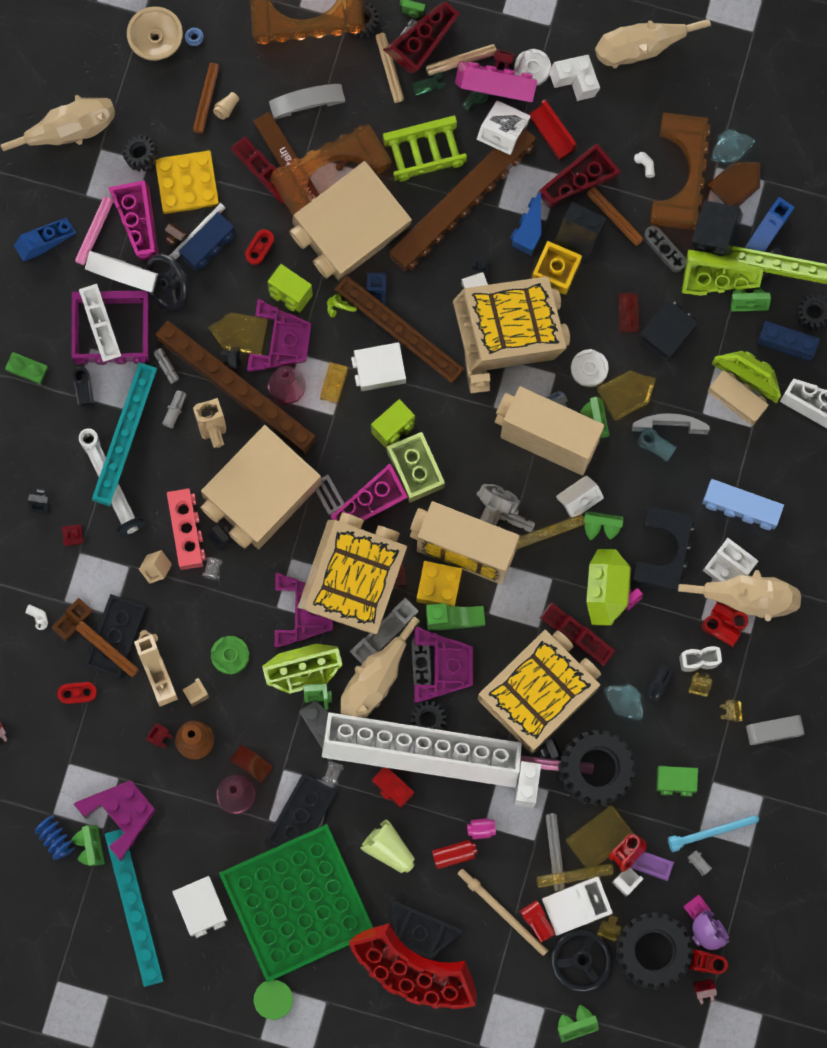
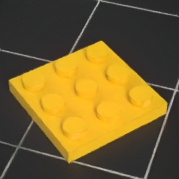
M210 150L155 159L163 214L219 205Z

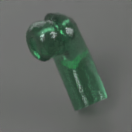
M477 91L471 92L461 107L469 111L473 104L486 102L488 94Z

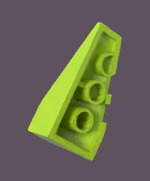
M688 250L682 293L702 296L710 292L718 291V293H722L730 289L742 290L760 287L763 268L708 252Z

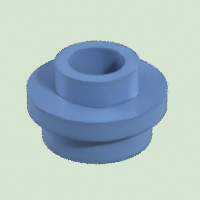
M190 28L185 34V40L191 46L200 45L204 39L203 32L198 28ZM193 35L198 37L196 40L191 39Z

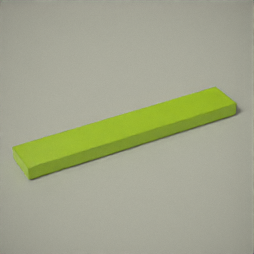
M733 246L731 255L724 254L722 256L763 268V272L827 284V264L737 246Z

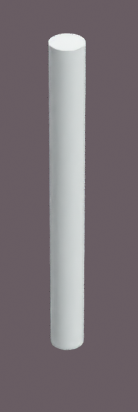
M220 203L169 256L176 260L180 256L178 251L217 212L221 214L226 209L224 205Z

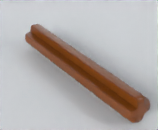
M210 63L193 127L196 133H203L219 71V64Z
M595 187L587 192V195L634 245L637 246L643 241V237Z
M82 621L77 625L76 630L128 675L134 677L139 670L88 625Z

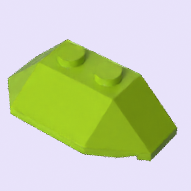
M743 351L724 354L714 358L713 366L722 371L731 372L738 381L747 384L750 388L773 402H778L781 393L775 371L770 364L764 361L760 362L750 352Z
M598 549L589 564L587 606L592 625L611 626L614 620L628 606L631 567L616 549Z
M313 644L279 653L264 664L262 668L268 686H273L290 694L302 691L303 685L328 683L342 666L338 646Z

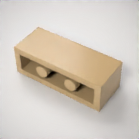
M723 370L709 387L708 393L753 426L769 405L766 403L767 400L761 395L754 394L747 384L738 382L734 374Z

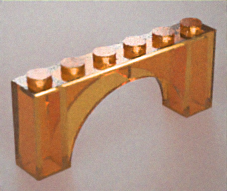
M250 0L252 37L259 44H267L269 41L285 42L287 39L303 40L305 37L311 36L320 38L328 34L338 36L345 32L354 34L365 30L363 0H337L324 14L306 20L292 19L280 14L273 7L272 0Z
M663 113L660 137L672 140L683 150L689 165V178L685 187L676 196L664 201H653L650 225L689 230L695 229L700 215L698 213V206H702L703 195H700V189L704 188L705 178L702 177V171L706 170L707 162L703 158L704 153L708 151L709 144L705 142L706 136H709L710 125L707 124L708 118Z
M369 124L364 127L361 125L354 129L352 133L341 135L337 141L333 143L327 142L321 149L317 151L312 150L301 159L296 158L284 168L278 167L273 171L271 182L292 216L311 202L307 192L308 181L319 168L328 163L352 161L361 164L366 161L376 175L390 168L392 160Z

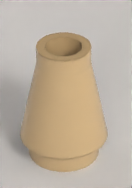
M231 92L214 105V114L222 120L229 118L236 103L239 101V97Z

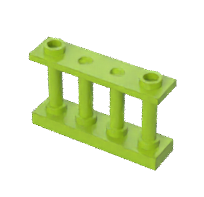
M455 115L383 134L384 146L392 147L398 171L393 172L394 181L399 180L402 182L416 175L452 166L457 168L466 163V153L459 155L453 134L454 129L457 128ZM443 132L446 134L452 157L441 159L435 139L437 133ZM418 138H428L434 159L433 162L423 164L417 144ZM407 141L410 143L416 166L405 169L399 144Z

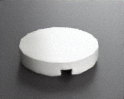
M528 49V51H523L516 58L515 74L522 75V72L533 74V78L537 80L536 85L542 84L550 76L551 63L549 57L541 50Z
M592 349L579 352L571 364L572 377L578 384L585 387H596L606 379L609 370L608 361L605 356Z

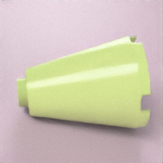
M384 820L380 823L382 828H375L362 843L363 846L360 849L398 872L403 873L405 871L408 873L415 865L413 863L415 858L388 820Z

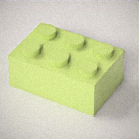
M422 432L387 446V453L408 496L409 503L445 488L443 477Z

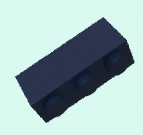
M217 212L178 251L180 257L195 271L199 268H204L208 263V259L213 255L216 256L221 251L222 246L234 238L235 228Z
M765 321L757 344L811 362L820 339Z

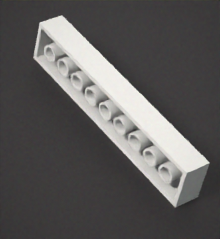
M328 713L322 757L515 788L520 771L522 743Z

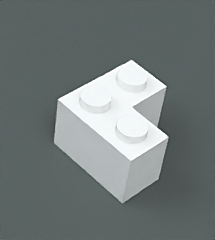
M589 55L554 62L549 70L554 88L572 84L577 101L595 97L600 89Z

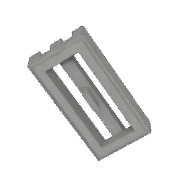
M329 475L321 478V486L334 509L330 510L318 487L315 491L330 517L344 505V502ZM326 480L340 503L338 507L324 484Z

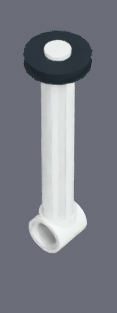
M84 429L79 434V442L88 454L99 477L106 456L101 448L97 433L92 429ZM93 437L92 443H85L86 438ZM118 483L111 504L121 523L117 528V531L120 532L119 536H126L141 529L145 522H141L143 520L142 517L135 518Z

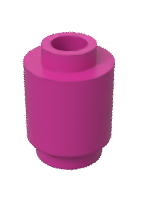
M494 819L470 820L471 824H467L468 836H472L473 840L491 838L492 835H496Z

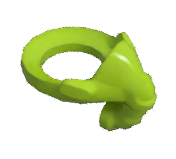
M335 294L327 301V311L330 317L333 318L336 316V310L333 309L334 306L351 312H356L357 310L356 307L349 305L347 301H342L340 294Z

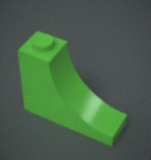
M446 603L426 605L427 630L430 632L485 626L484 607L449 606Z

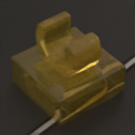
M696 672L692 677L689 693L707 697L712 684L709 674H706V677H701L699 672Z
M727 700L726 704L720 705V708L727 711L726 715L720 716L721 719L734 722L742 721L740 701Z
M610 915L607 922L602 921L597 934L616 941L621 927L616 925L618 918Z

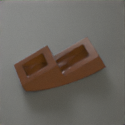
M78 598L52 626V630L66 642L77 631V625L81 621L85 622L93 610Z

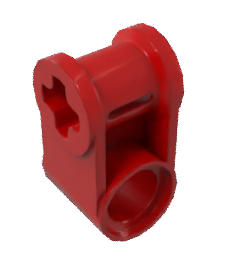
M629 834L611 851L609 859L614 860L620 866L619 869L625 872L645 852L647 848L646 841L635 834ZM638 841L637 846L633 849V843Z
M693 949V958L688 969L720 975L727 970L728 962L722 956ZM715 960L723 962L724 967L721 971L714 969L713 962Z

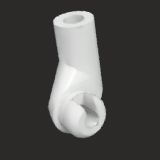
M645 152L636 154L634 160L636 163H642L645 166L646 177H654V161Z
M29 604L25 613L35 618V627L38 630L46 629L48 619L45 611Z

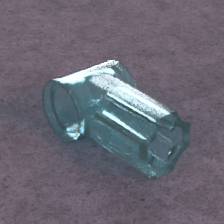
M645 429L638 438L641 448L650 450L665 461L669 460L677 448L657 435L653 429ZM644 435H649L652 438V442L647 443L644 440Z

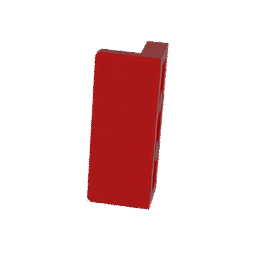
M543 100L539 108L529 113L531 116L530 120L560 161L575 151L576 142L546 100Z

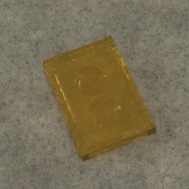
M611 805L565 841L589 872L607 859L611 851L627 835L634 833Z

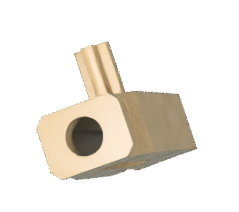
M218 398L196 404L193 409L202 438L205 440L210 438L213 448L221 447L224 445L221 434L226 433L227 429ZM208 409L211 410V415L205 416L204 412Z

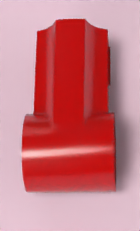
M718 601L710 615L718 616L721 621L740 632L746 629L749 621L745 613L739 612ZM740 617L744 619L745 624L738 626L735 624L734 619Z
M710 615L702 622V629L706 634L713 635L731 647L734 646L741 634L740 631L721 621L716 615ZM708 620L716 623V629L712 630L708 627Z
M537 900L520 910L524 920L532 927L541 943L555 935L554 930L545 917V912Z

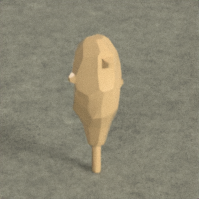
M709 19L688 25L653 23L650 20L648 23L619 27L602 36L595 48L596 56L604 65L612 66L614 69L621 64L643 61L657 56L670 45L686 37L688 32L709 27L711 23Z
M76 95L74 102L50 110L42 121L24 132L23 137L1 144L2 150L4 152L23 144L30 146L44 144L62 145L76 142L80 145L83 139L97 135L110 124L115 116L113 104L108 98H81L79 95Z
M755 570L752 576L740 575L727 581L709 582L704 586L678 585V592L703 594L705 598L718 601L745 614L764 618L765 621H770L772 617L784 616L795 612L801 605V594L796 587L775 577H761L759 570Z
M416 617L411 619L399 637H395L383 650L367 657L361 666H356L355 674L341 696L342 715L367 718L376 707L380 706V702L387 696L390 687L398 676L399 663L406 646L405 641L419 623Z

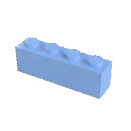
M711 479L702 502L709 510H721L726 516H737L746 523L753 524L754 522L760 524V527L765 530L776 528L784 504Z

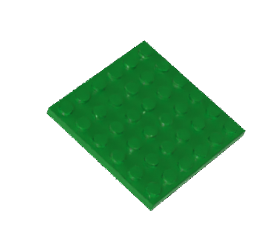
M327 824L219 873L267 982L348 946L350 940L357 934L373 928Z

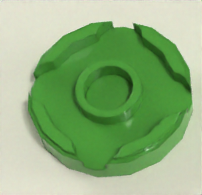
M236 636L222 637L214 643L211 649V660L218 671L233 675L241 672L246 667L249 661V650L245 642Z
M279 980L266 981L257 988L254 994V1005L261 1016L277 1020L289 1013L293 1005V995L285 983Z

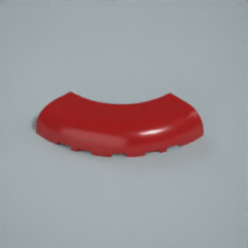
M390 923L365 930L350 940L349 945L359 963L363 964L372 978L378 980L382 987L392 994H398L411 1003L429 1005L436 1009L439 1007L461 1009L476 1005L475 985L466 961L447 963L424 958L414 953L400 941Z

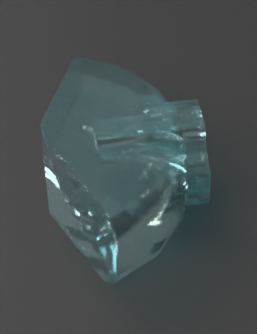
M735 129L723 132L717 137L718 142L713 149L712 161H738L753 146L755 139L747 134L737 133Z
M628 683L625 687L613 685L603 689L614 713L627 718L642 720L643 707L640 700L642 695L637 689Z

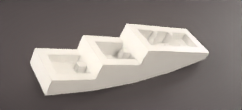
M89 251L85 269L149 292H153L158 273L93 251Z
M94 284L79 289L103 362L120 357L121 353L98 285Z

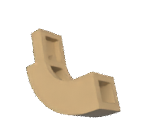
M464 353L470 393L490 391V375L487 373V370L470 373L466 353Z
M149 635L134 641L159 706L178 700L153 636Z

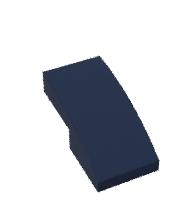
M367 273V291L384 305L386 299V273Z

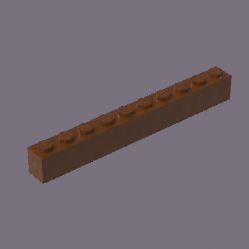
M524 128L516 141L511 155L494 148L389 252V258L405 273L409 269L413 270L419 263L418 260L422 256L426 257L431 252V247L435 243L439 244L444 239V234L448 230L452 231L457 226V221L461 217L465 218L470 213V208L474 204L477 206L484 199L483 195L487 191L490 193L494 190L498 180L505 179L510 173L509 170L513 166L517 167L523 160L522 157L534 150L536 138Z
M167 320L155 334L157 341L301 454L305 455L316 442L314 434Z

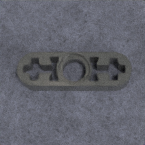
M648 227L644 234L646 243L673 272L683 271L686 266V258L658 227ZM649 232H651L652 234L657 233L656 239L654 237L650 239ZM668 245L670 252L667 254L662 253L660 246ZM673 252H674L675 254H674L673 258L671 257V258L668 260L667 258H669V257L673 254ZM674 259H675L676 261L681 260V264H680L681 266H679V265L674 266V265H673L674 262H675Z
M413 637L412 662L414 685H421L417 683L420 680V673L416 674V671L424 672L428 670V674L424 673V680H428V683H425V685H431L429 646H422V651H427V654L420 653L415 655V652L419 653V646L414 645ZM420 657L425 658L427 661V665L424 668H419L416 665V660Z

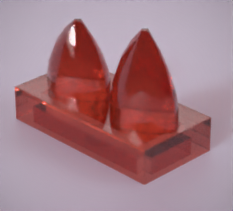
M619 293V331L638 332V293Z

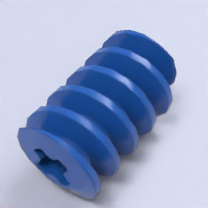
M54 815L38 825L35 829V834H41L39 837L40 841L46 840L43 844L44 847H49L48 853H54L52 859L57 860L70 854L75 847L69 849V845L72 842L64 841L67 834L60 836L63 828H55L58 825V821L52 823L51 820L54 818Z

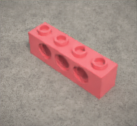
M190 488L167 492L180 570L202 567L206 557L204 549H200L199 542H203L201 530L197 531L196 526L200 522L198 512H194L193 505H196L195 493L191 494ZM186 506L189 508L188 513L180 514L179 509ZM190 525L192 530L189 533L182 532L183 526ZM189 543L195 545V549L191 552L185 550V546Z

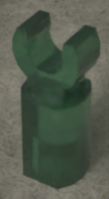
M442 73L434 75L431 79L429 77L413 82L414 94H422L433 90V88H444L445 82H437L438 79L442 78Z

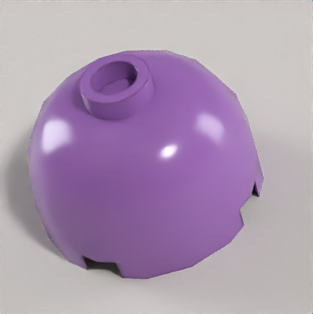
M705 910L693 922L692 930L694 936L692 938L698 946L702 945L709 950L720 949L730 942L727 940L729 935L722 923L712 918L714 914L709 910Z

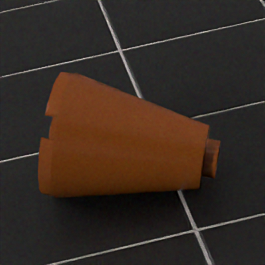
M189 721L178 729L175 744L178 751L184 757L196 760L205 757L211 751L214 744V735L207 724L201 721Z

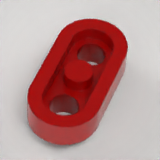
M266 229L257 232L245 253L248 263L259 265L263 262L274 244L272 232ZM263 238L268 239V242L262 243L261 240ZM258 254L259 256L258 258L254 259L252 258V255Z
M90 682L65 684L59 688L57 695L64 704L91 702L96 698L97 689ZM87 689L91 690L89 696L84 695V691ZM71 692V697L65 698V693Z

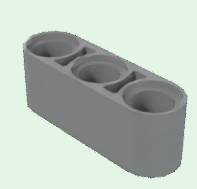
M801 715L746 726L750 745L805 735Z

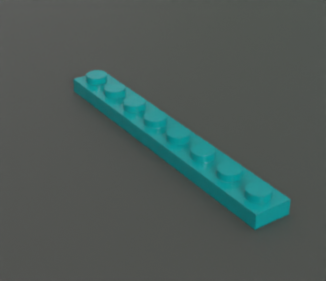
M138 363L92 501L107 506L111 505L157 371L155 367Z
M120 829L105 833V838L143 985L147 987L164 982L130 850L128 849L124 859L120 862L109 848L113 842L124 834Z

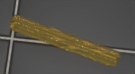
M578 515L519 537L517 549L585 524L584 517Z
M612 864L539 876L536 878L538 887H545L595 878L597 876L612 875L613 866Z

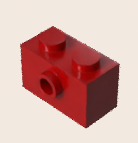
M383 767L372 779V783L381 790L380 794L387 801L391 799L400 809L414 795V791L389 768Z

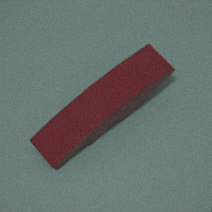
M246 136L230 148L247 169L281 204L296 193L276 167L269 163Z
M550 603L539 617L554 631L558 630L564 634L574 646L602 666L607 663L615 652L613 648L591 630L582 626L570 615L565 614L553 603Z

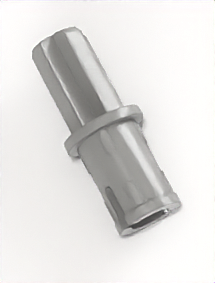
M176 391L171 405L167 407L168 412L162 422L164 426L174 428L179 413H182L181 408L187 396L185 392Z

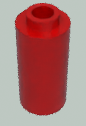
M470 840L432 850L437 869L475 859L474 855L478 854L475 842L471 843Z

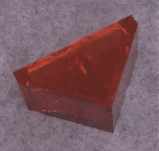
M240 745L230 759L232 763L260 783L264 781L273 768L259 755L243 745Z

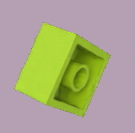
M282 264L279 265L268 280L270 296L276 301L281 300L286 303L285 306L293 312L296 310L300 313L313 296L312 285Z
M399 399L371 424V433L387 449V446L399 442V438L404 433L408 435L414 429L415 415Z

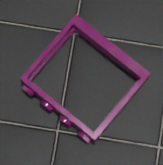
M100 291L104 304L143 303V353H121L120 357L103 362L101 354H79V304H83L80 292H72V360L77 365H87L88 362H95L97 365H105L107 362H114L115 364L122 365L126 364V362H133L134 364L140 362L144 364L145 361H149L148 291Z

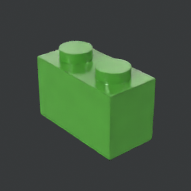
M659 766L657 768L656 792H661V795L672 796L673 792L680 793V796L692 797V794L697 792L698 768Z

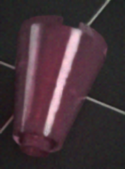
M289 366L278 368L268 381V391L271 397L276 402L284 405L298 402L303 397L306 389L303 375L298 370Z
M232 775L222 780L219 784L216 798L224 811L230 814H240L252 807L255 801V789L247 778L240 775ZM237 789L236 793H231L232 790Z

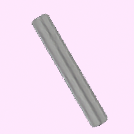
M551 813L546 815L554 890L562 891L565 889L557 815Z

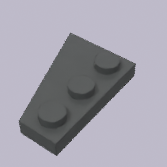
M315 701L300 710L299 713L323 750L329 712Z

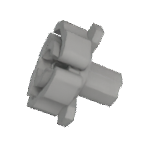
M483 484L480 491L476 494L486 505L480 518L484 522L496 526L502 513H512L515 515L519 513L517 508L520 500L512 492L504 491L500 486Z

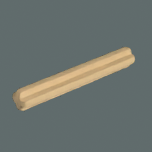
M377 34L376 40L395 103L402 102L404 97L393 59L383 51L388 46L386 34Z
M492 44L426 65V72L431 76L458 67L459 61L468 63L494 56L496 47Z

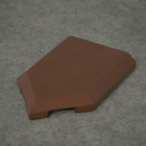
M734 161L712 180L707 187L724 204L739 207L760 188V162Z

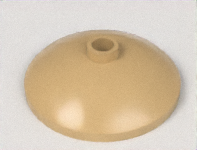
M148 7L140 10L132 17L127 27V39L131 49L138 56L147 60L156 61L168 58L177 51L183 38L182 25L177 16L170 10L162 7ZM158 36L159 39L153 40V37Z

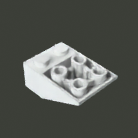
M598 876L542 898L556 936L613 914Z

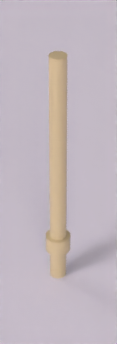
M463 868L458 872V875L468 884V887L472 891L475 890L542 956L548 952L525 927L480 885L481 883L476 878L473 879Z

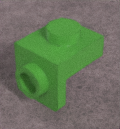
M400 0L399 5L402 6V13L408 14L412 18L424 17L425 4L410 0Z
M327 683L303 685L305 703L324 701L325 710H329L328 703L332 702L331 691H327Z

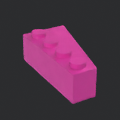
M459 61L455 84L462 89L533 102L537 80L530 73L522 72V75L515 74V71L510 69L502 71L497 70V67L486 65L484 67L474 62L466 63Z
M145 180L108 187L134 251L140 261H147L154 254H159L150 188Z
M391 464L387 465L332 514L330 519L339 521L341 514L346 513L365 521L407 499L408 496Z

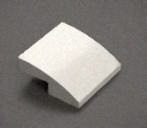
M727 538L703 571L717 582L727 581L740 575L748 576L758 563V560Z

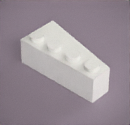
M793 379L780 402L827 428V390L818 388L817 385Z

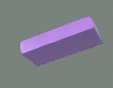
M644 852L634 862L631 869L668 881L674 862Z

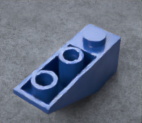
M540 193L537 194L536 198H531L528 204L530 208L528 213H523L519 221L521 224L518 230L515 229L510 238L512 239V247L530 256L533 255L541 239Z
M778 197L745 248L765 252L795 207Z
M66 217L21 234L14 247L24 262L53 248L76 234V231Z

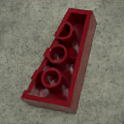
M443 2L386 46L383 51L410 74L416 72L460 13L449 3Z
M596 143L544 185L538 193L541 194V200L546 206L551 208L616 178L621 171Z

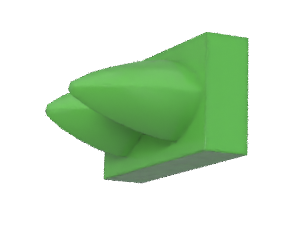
M757 287L752 293H747L745 289H734L731 300V312L767 311L770 307V293H766L760 287Z
M12 352L5 370L41 385L48 366Z
M598 397L590 398V402L582 408L580 414L604 424L601 437H608L610 435L603 400Z
M585 511V531L589 540L597 536L602 525H604L607 537L609 539L614 538L623 526V516Z
M88 825L82 827V830L76 833L71 840L72 843L78 846H85L86 848L78 857V861L89 866L105 864L98 826Z
M579 1005L577 1009V1022H574L568 1016L562 1015L558 1023L561 1043L598 1031L599 1026L596 1016H593L582 1005Z

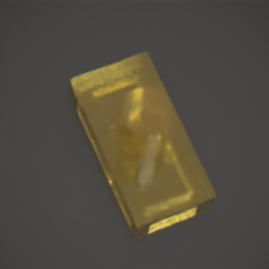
M330 362L320 400L335 404L339 403L348 367Z

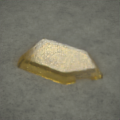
M230 312L223 319L208 328L223 349L230 350L234 346L240 347L243 353L261 355L268 319Z
M628 371L599 386L597 390L612 418L616 421L649 403L656 378Z

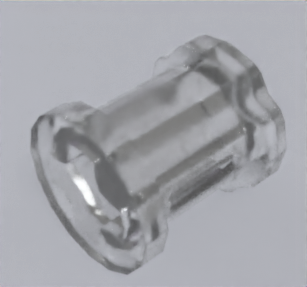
M207 557L205 573H202V577L218 581V573L223 561Z
M328 761L327 764L329 766L322 780L338 786V778L341 770H344V766Z

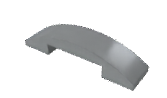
M329 84L294 91L270 100L269 104L273 119L291 116L292 112L327 104L328 107L345 103V97L341 84Z
M681 414L652 415L642 418L632 425V431L651 432L652 425L689 426L688 434H708L710 426L706 423Z
M404 598L381 622L377 634L370 633L350 652L362 664L367 657L381 651L419 611Z

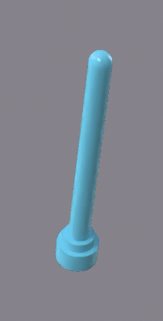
M754 815L684 837H676L674 835L668 837V844L671 852H676L685 844L755 824L759 821V817Z

